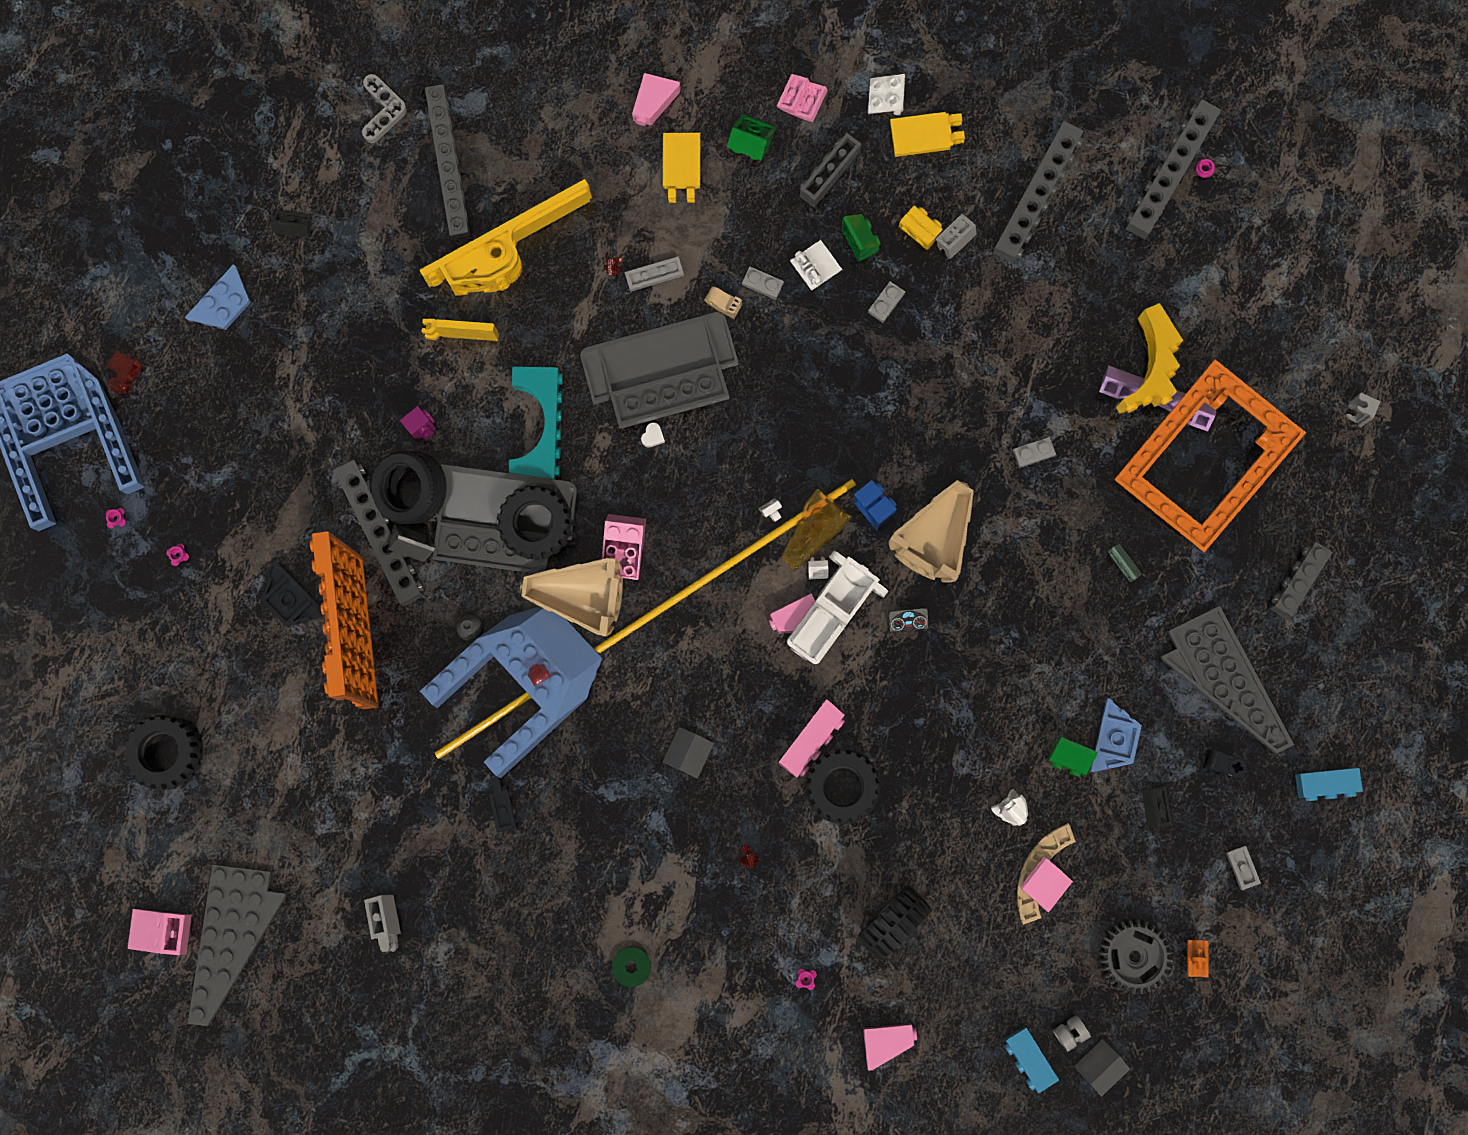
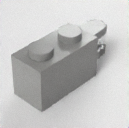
M380 895L364 900L371 939H378L382 952H394L399 947L397 934H401L394 896Z

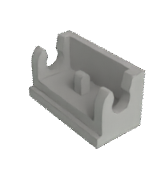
M961 214L936 238L939 250L944 249L946 257L951 259L977 235L976 225Z
M1360 393L1347 406L1351 410L1356 411V416L1346 414V417L1362 427L1374 418L1381 401Z

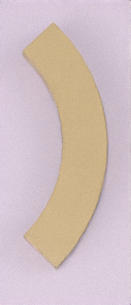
M1069 823L1056 828L1042 838L1030 852L1023 865L1017 889V905L1022 925L1040 919L1041 915L1038 903L1029 897L1020 886L1043 857L1050 861L1061 849L1076 842Z

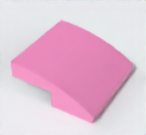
M791 74L777 107L798 118L813 122L828 90L825 86L809 82L808 78Z
M1043 857L1020 888L1044 910L1049 912L1073 881L1052 862Z

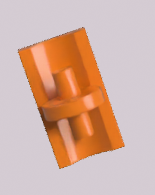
M1187 940V976L1208 977V941Z

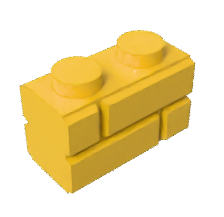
M914 205L901 219L899 227L928 250L942 233V225L936 219L931 220L923 208H917Z

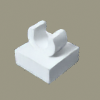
M775 498L758 508L763 516L767 517L770 515L774 521L781 518L777 510L782 506Z
M811 557L810 561H808L809 579L828 578V560L821 557V561H814V557Z

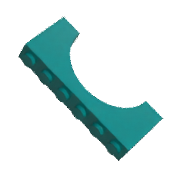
M512 367V386L514 390L527 392L541 404L545 425L539 443L530 453L521 458L509 460L510 474L556 480V477H560V466H557V459H560L561 449L557 446L558 440H561V429H558V422L562 420V411L559 410V403H562V392H559V385L563 384V373H560L558 367Z

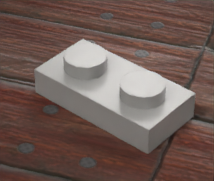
M749 267L742 282L743 286L775 300L784 284V281L752 267Z
M890 281L870 307L868 313L884 323L904 296L905 291Z
M1050 437L1013 449L1019 468L1056 455Z
M1246 846L1226 852L1240 890L1261 884Z

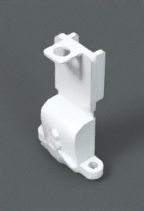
M833 551L829 558L838 564L839 568L819 593L816 602L787 639V644L791 647L792 651L813 664H818L871 591H874L883 598L888 593V590L878 583L880 579L870 573L868 568L858 564L850 557H843L836 551Z

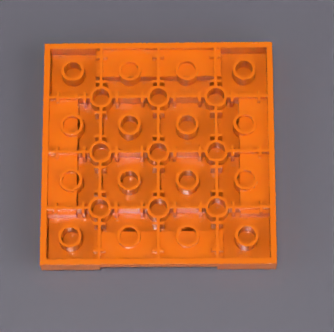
M328 531L313 533L312 540H310V549L314 552L315 559L312 560V569L321 577V583H319L320 595H323L321 612L322 615H325L326 622L323 623L324 635H327L328 642L325 643L326 656L325 661L322 662L323 672L327 676V682L324 683L325 693L330 698L336 700H350L355 704V707L361 709L377 708L379 706L363 557Z

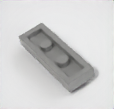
M674 257L627 271L625 276L631 292L682 277L684 273L679 257Z

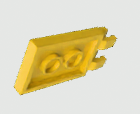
M941 112L890 119L895 157L950 150L953 144L964 143V131L951 134V127L962 125L961 113L949 116V113Z
M663 133V188L668 189L669 203H676V189H687V203H695V189L700 188V133Z
M423 319L426 329L422 328V333L425 334L426 339L436 340L442 336L498 341L499 333L493 323Z

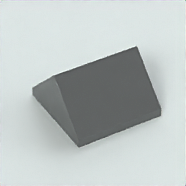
M395 523L388 550L424 562L434 552L435 546L430 535Z
M679 727L663 763L698 779L714 743Z
M1103 1039L1073 1066L1101 1097L1130 1070L1123 1059Z

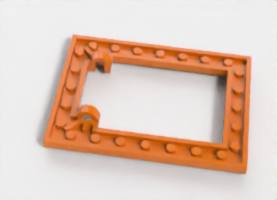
M1214 359L1114 480L1200 550L1205 552L1306 432ZM1229 396L1266 426L1263 430L1264 433L1254 441L1264 451L1205 521L1200 524L1142 476L1204 402L1216 410Z

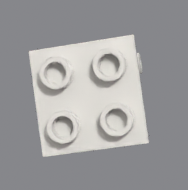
M905 74L870 78L868 114L893 111L894 115L901 114L904 102Z
M821 240L805 251L797 252L795 254L796 257L790 260L811 291L842 270Z

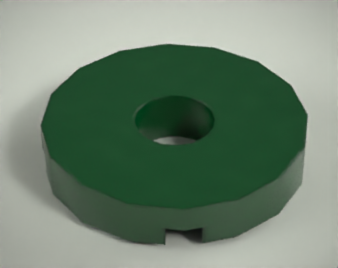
M627 947L620 950L612 962V973L615 979L621 985L627 987H636L643 984L651 972V961L648 955L637 947ZM629 961L637 964V970L633 973L628 972L626 969V964Z

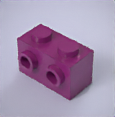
M418 406L400 420L418 443L423 439L431 437L436 429L433 426L435 421L425 409L421 411Z

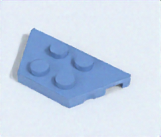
M234 264L186 315L185 318L188 321L226 330L251 303L238 269Z
M1108 698L1105 702L1094 750L1098 754L1089 772L1129 765L1134 762L1142 725L1135 719H1132L1129 714L1123 709L1121 710Z

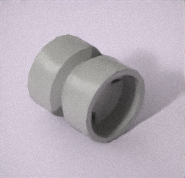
M1077 1015L1067 1020V1025L1061 1024L1053 1029L1055 1036L1066 1052L1075 1048L1077 1042L1082 1043L1091 1037ZM1072 1029L1076 1032L1074 1036L1070 1032Z

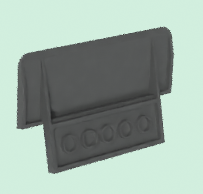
M720 312L710 313L584 348L580 355L593 404L612 400L619 429L728 400L729 394L722 369L739 365L726 318Z
M440 464L446 477L447 493L441 510H439L436 516L428 520L437 522L435 550L432 559L534 574L547 571L549 558H542L540 560L527 559L514 554V552L506 547V544L500 538V532L497 530V514H500L501 504L505 503L506 497L509 494L512 495L514 490L525 488L528 485H539L553 490L566 501L572 513L571 519L574 522L577 496L576 486L569 481ZM527 506L518 517V530L528 540H541L552 530V515L544 506Z

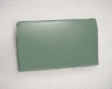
M1120 544L1108 551L1129 582L1142 575Z

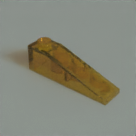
M819 489L805 503L804 513L801 519L797 521V529L793 537L790 538L781 558L793 571H796L837 535L852 518L838 503Z

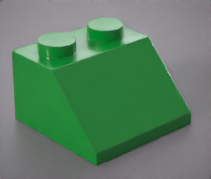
M742 114L732 127L727 148L732 149L735 153L748 155L751 159L762 160L769 148L776 127Z
M862 214L843 217L841 228L858 262L877 253L880 245L879 238L876 234L873 235L870 230L872 227L867 218L864 219Z
M1060 737L1055 739L1047 761L1051 762L1050 766L1062 770L1063 767L1070 770L1069 774L1080 778V775H1087L1098 752Z

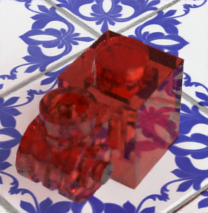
M116 350L107 367L117 373V378L109 379L108 388L116 394H127L131 389L130 382L140 373L141 364Z

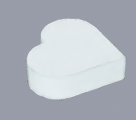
M656 423L648 424L646 433L641 438L645 447H653L665 443L659 425Z

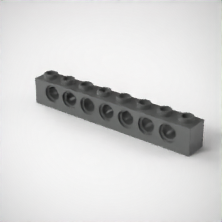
M444 85L425 87L449 234L452 239L469 237L471 233L447 90Z
M1203 99L1199 105L1194 104L1189 113L1192 117L1190 120L1185 119L1180 128L1183 130L1180 136L1176 135L1171 143L1174 146L1172 151L1167 150L1162 159L1165 163L1163 166L1159 165L1153 174L1156 176L1153 182L1149 181L1144 189L1147 192L1145 197L1140 196L1135 206L1138 209L1135 213L1131 212L1126 222L1129 223L1126 228L1127 230L1146 240L1221 109ZM1195 120L1201 121L1203 125H1198ZM1186 135L1192 136L1194 140L1187 139ZM1177 151L1184 152L1185 156L1179 155ZM1168 166H1173L1176 171L1169 170ZM1159 181L1165 182L1167 186H1161ZM1150 197L1157 198L1158 202L1151 201ZM1141 212L1147 213L1149 217L1144 218L1141 215Z
M1063 121L1000 237L993 254L1011 263L1016 258L1020 259L1024 251L1021 247L1024 242L1028 244L1033 234L1030 232L1032 227H1037L1041 220L1039 216L1041 210L1046 211L1050 203L1047 200L1050 195L1054 196L1058 185H1056L1058 179L1062 180L1067 171L1064 169L1066 164H1071L1076 155L1073 153L1075 147L1079 149L1084 140L1081 137L1083 130ZM1066 143L1070 148H1064L1061 144ZM1053 159H1059L1061 164L1054 163ZM1044 175H1051L1053 179L1048 180ZM1041 190L1044 192V195L1039 196L1036 191ZM1033 206L1036 209V211L1031 212L1027 209V207ZM1025 222L1027 227L1023 228L1018 223ZM1010 238H1017L1019 243H1012Z
M352 460L334 469L399 603L404 607L423 597L422 591L424 587L420 580L416 581L413 575L416 571L411 563H407L405 559L407 556L394 551L385 553V547L390 544L393 531L388 525L391 521L378 511L372 497L371 481L366 480L364 476L366 471L362 463L358 464L355 460ZM355 478H359V484L352 486V481ZM368 495V500L365 503H360L361 496ZM376 511V517L369 520V513ZM379 528L385 529L382 536L376 535ZM396 561H401V567L398 570H393V564ZM404 578H409V585L402 587L401 581Z

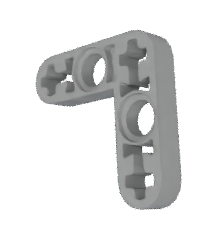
M370 74L364 78V87L384 108L365 125L362 134L367 142L375 143L406 114L407 108L405 103L380 78ZM369 82H375L379 89L376 90L372 85L370 86ZM383 92L390 93V97L387 100L380 99V96ZM395 106L401 107V110H400V111L395 110L394 107H395ZM388 117L389 123L381 125L380 119ZM368 132H374L375 135L371 136L368 134Z

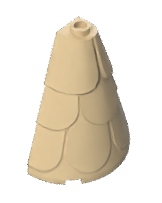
M957 480L934 497L930 504L894 532L889 540V547L891 550L896 551L895 556L904 565L933 580L937 577L942 578V582L956 581L961 571L967 526L971 516L973 490L966 483Z
M605 558L562 569L547 570L524 577L520 585V591L522 592V597L543 609L554 612L572 623L575 622L597 635L608 636L614 629V626L611 625L613 621H617L621 607L623 576L619 575L618 570H621V565L617 559Z

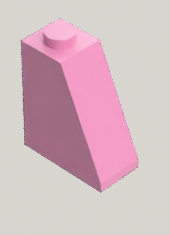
M644 73L632 113L633 121L642 126L646 124L652 125L680 93V82Z
M812 594L771 613V619L768 621L772 630H777L778 634L793 633L815 603Z
M911 1023L863 1028L868 1071L879 1067L914 1046V1040H917L916 1028H912Z

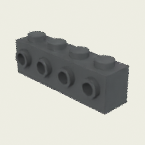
M848 133L843 138L838 139L834 145L835 148L824 156L820 166L814 168L811 177L805 180L799 188L800 197L814 208L861 151V143Z
M1317 542L1307 545L1302 551L1303 556L1301 560H1298L1292 567V574L1283 581L1281 585L1283 586L1282 590L1273 597L1271 601L1273 604L1270 609L1285 619L1292 617L1333 552Z

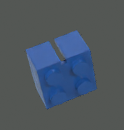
M871 480L854 494L852 502L872 526L878 530L894 517L897 505L891 497L887 498L883 495L884 489L878 482L874 483Z

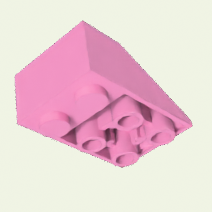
M608 514L605 520L602 559H617L621 565V570H618L619 575L626 579L638 580L646 519Z
M133 909L128 949L172 955L187 954L192 914Z

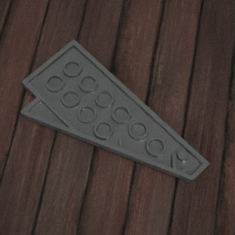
M1220 606L1167 632L1176 649L1161 656L1162 661L1274 754L1294 745Z
M212 865L188 1024L210 1025L287 897V893L269 891L272 872Z

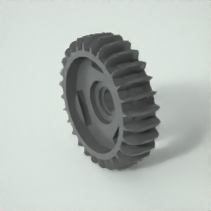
M1128 920V926L1124 922H1120L1121 928L1114 925L1115 932L1108 930L1107 932L1110 937L1103 936L1106 944H1100V946L1104 948V951L1098 952V954L1104 956L1103 959L1099 960V962L1105 963L1101 970L1108 971L1104 976L1106 978L1112 977L1109 983L1114 984L1117 982V989H1120L1123 985V992L1126 993L1129 988H1131L1132 994L1136 993V989H1138L1140 994H1143V988L1147 992H1151V985L1157 989L1156 982L1158 981L1163 984L1164 981L1161 977L1169 976L1165 969H1172L1167 965V962H1173V959L1168 958V955L1173 954V952L1166 950L1171 944L1163 942L1167 937L1159 936L1162 932L1161 930L1154 932L1155 925L1147 928L1148 922L1146 921L1143 922L1142 926L1140 920H1136L1135 925H1133L1132 920ZM1135 930L1153 938L1151 944L1133 937ZM1113 949H1117L1119 969L1115 970L1111 956ZM1132 951H1137L1140 954V959L1137 962H1132L1129 958ZM1155 965L1157 968L1156 972L1149 979L1142 981L1139 977Z

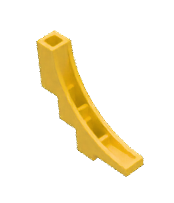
M1160 303L1145 309L1137 318L1144 330L1148 343V370L1140 388L1135 393L1124 398L1116 407L1120 414L1126 411L1130 413L1136 410L1139 405L1143 404V406H1146L1151 402L1154 407L1160 404L1165 406L1173 400L1172 397L1177 393L1170 379L1176 375L1175 371L1180 367L1173 353L1179 350L1178 346L1183 342V339Z

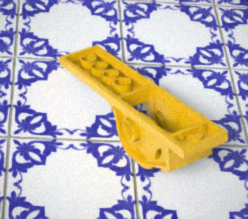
M585 179L420 269L429 288L440 285L446 279L455 296L467 295L469 292L484 291V293L507 289L511 283L518 279L522 271V262L516 249L517 242L590 202L592 196L588 183Z

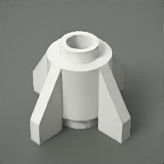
M1014 789L1010 790L1008 797L1000 804L991 807L995 815L1001 817L1003 821L1011 823L1013 826H1020L1027 821L1026 799L1022 795L1018 796Z

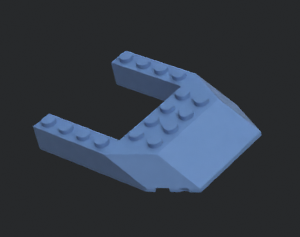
M69 354L62 355L0 381V448L29 526L37 531L55 525L56 521L31 455L94 429L97 430L120 491L130 494L145 487L120 421L100 381Z
M540 606L509 615L477 638L420 691L433 706L438 708L489 660L495 657L535 700L541 709L484 761L489 769L499 778H502L587 699L597 669L602 661L601 656L565 618L554 612H549Z

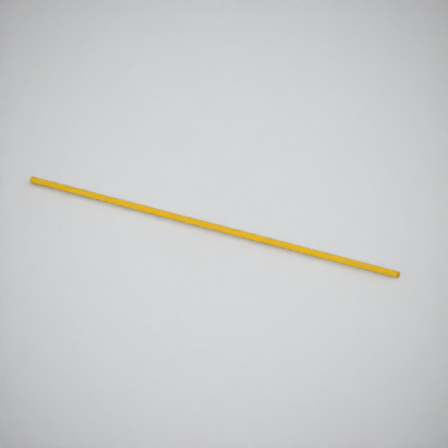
M853 479L846 482L593 649L600 654L856 486ZM526 692L436 751L435 755L438 759L443 757L532 697Z

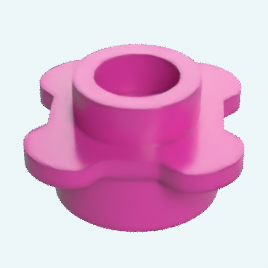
M118 508L117 510L106 511L105 515L109 528L126 524L123 516L125 513L124 509Z
M177 544V546L167 550V555L172 560L171 564L174 566H178L180 562L189 559L183 544Z
M800 968L797 971L798 980L795 983L798 988L805 987L809 990L814 989L816 972L814 970L805 971L803 968Z

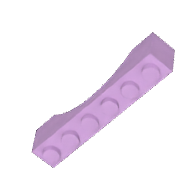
M1108 366L1099 392L1115 398H1126L1140 388L1144 378ZM1177 391L1169 404L1165 406L1160 404L1158 406L1171 411L1185 393ZM1204 402L1188 421V424L1208 431L1215 418L1216 410Z

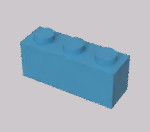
M1359 768L1295 775L1298 798H1305V801L1318 800L1317 796H1325V799L1337 798V794H1344V797L1357 796L1356 792H1363Z
M1025 1026L1004 1038L1006 1042L1004 1045L1010 1056L1013 1054L1017 1059L1015 1065L1020 1073L1025 1072L1028 1079L1025 1081L1031 1090L1035 1089L1040 1093L1059 1081Z

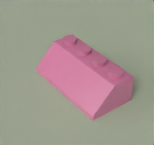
M826 699L781 758L779 765L796 778L799 775L803 777L810 768L807 766L810 760L815 761L820 755L821 751H819V748L822 744L827 746L833 738L830 735L834 729L839 730L845 722L842 719L844 714Z

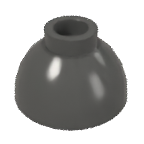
M467 614L458 620L456 631L463 640L473 641L482 634L483 624L479 617Z

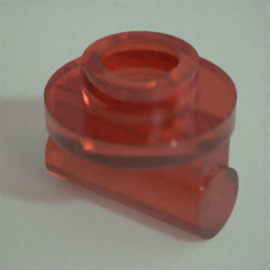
M619 256L611 258L607 262L608 265L603 267L607 274L617 276V273L622 272V269L619 268L621 258Z
M535 664L529 669L528 677L535 687L550 678L551 674L543 664Z
M745 845L743 847L745 855L740 858V864L746 868H753L759 863V857L753 854L750 846Z

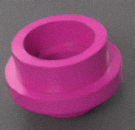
M1202 159L1197 163L1196 172L1200 177L1207 178L1214 173L1215 166L1211 160ZM1202 167H1206L1208 171H1203Z

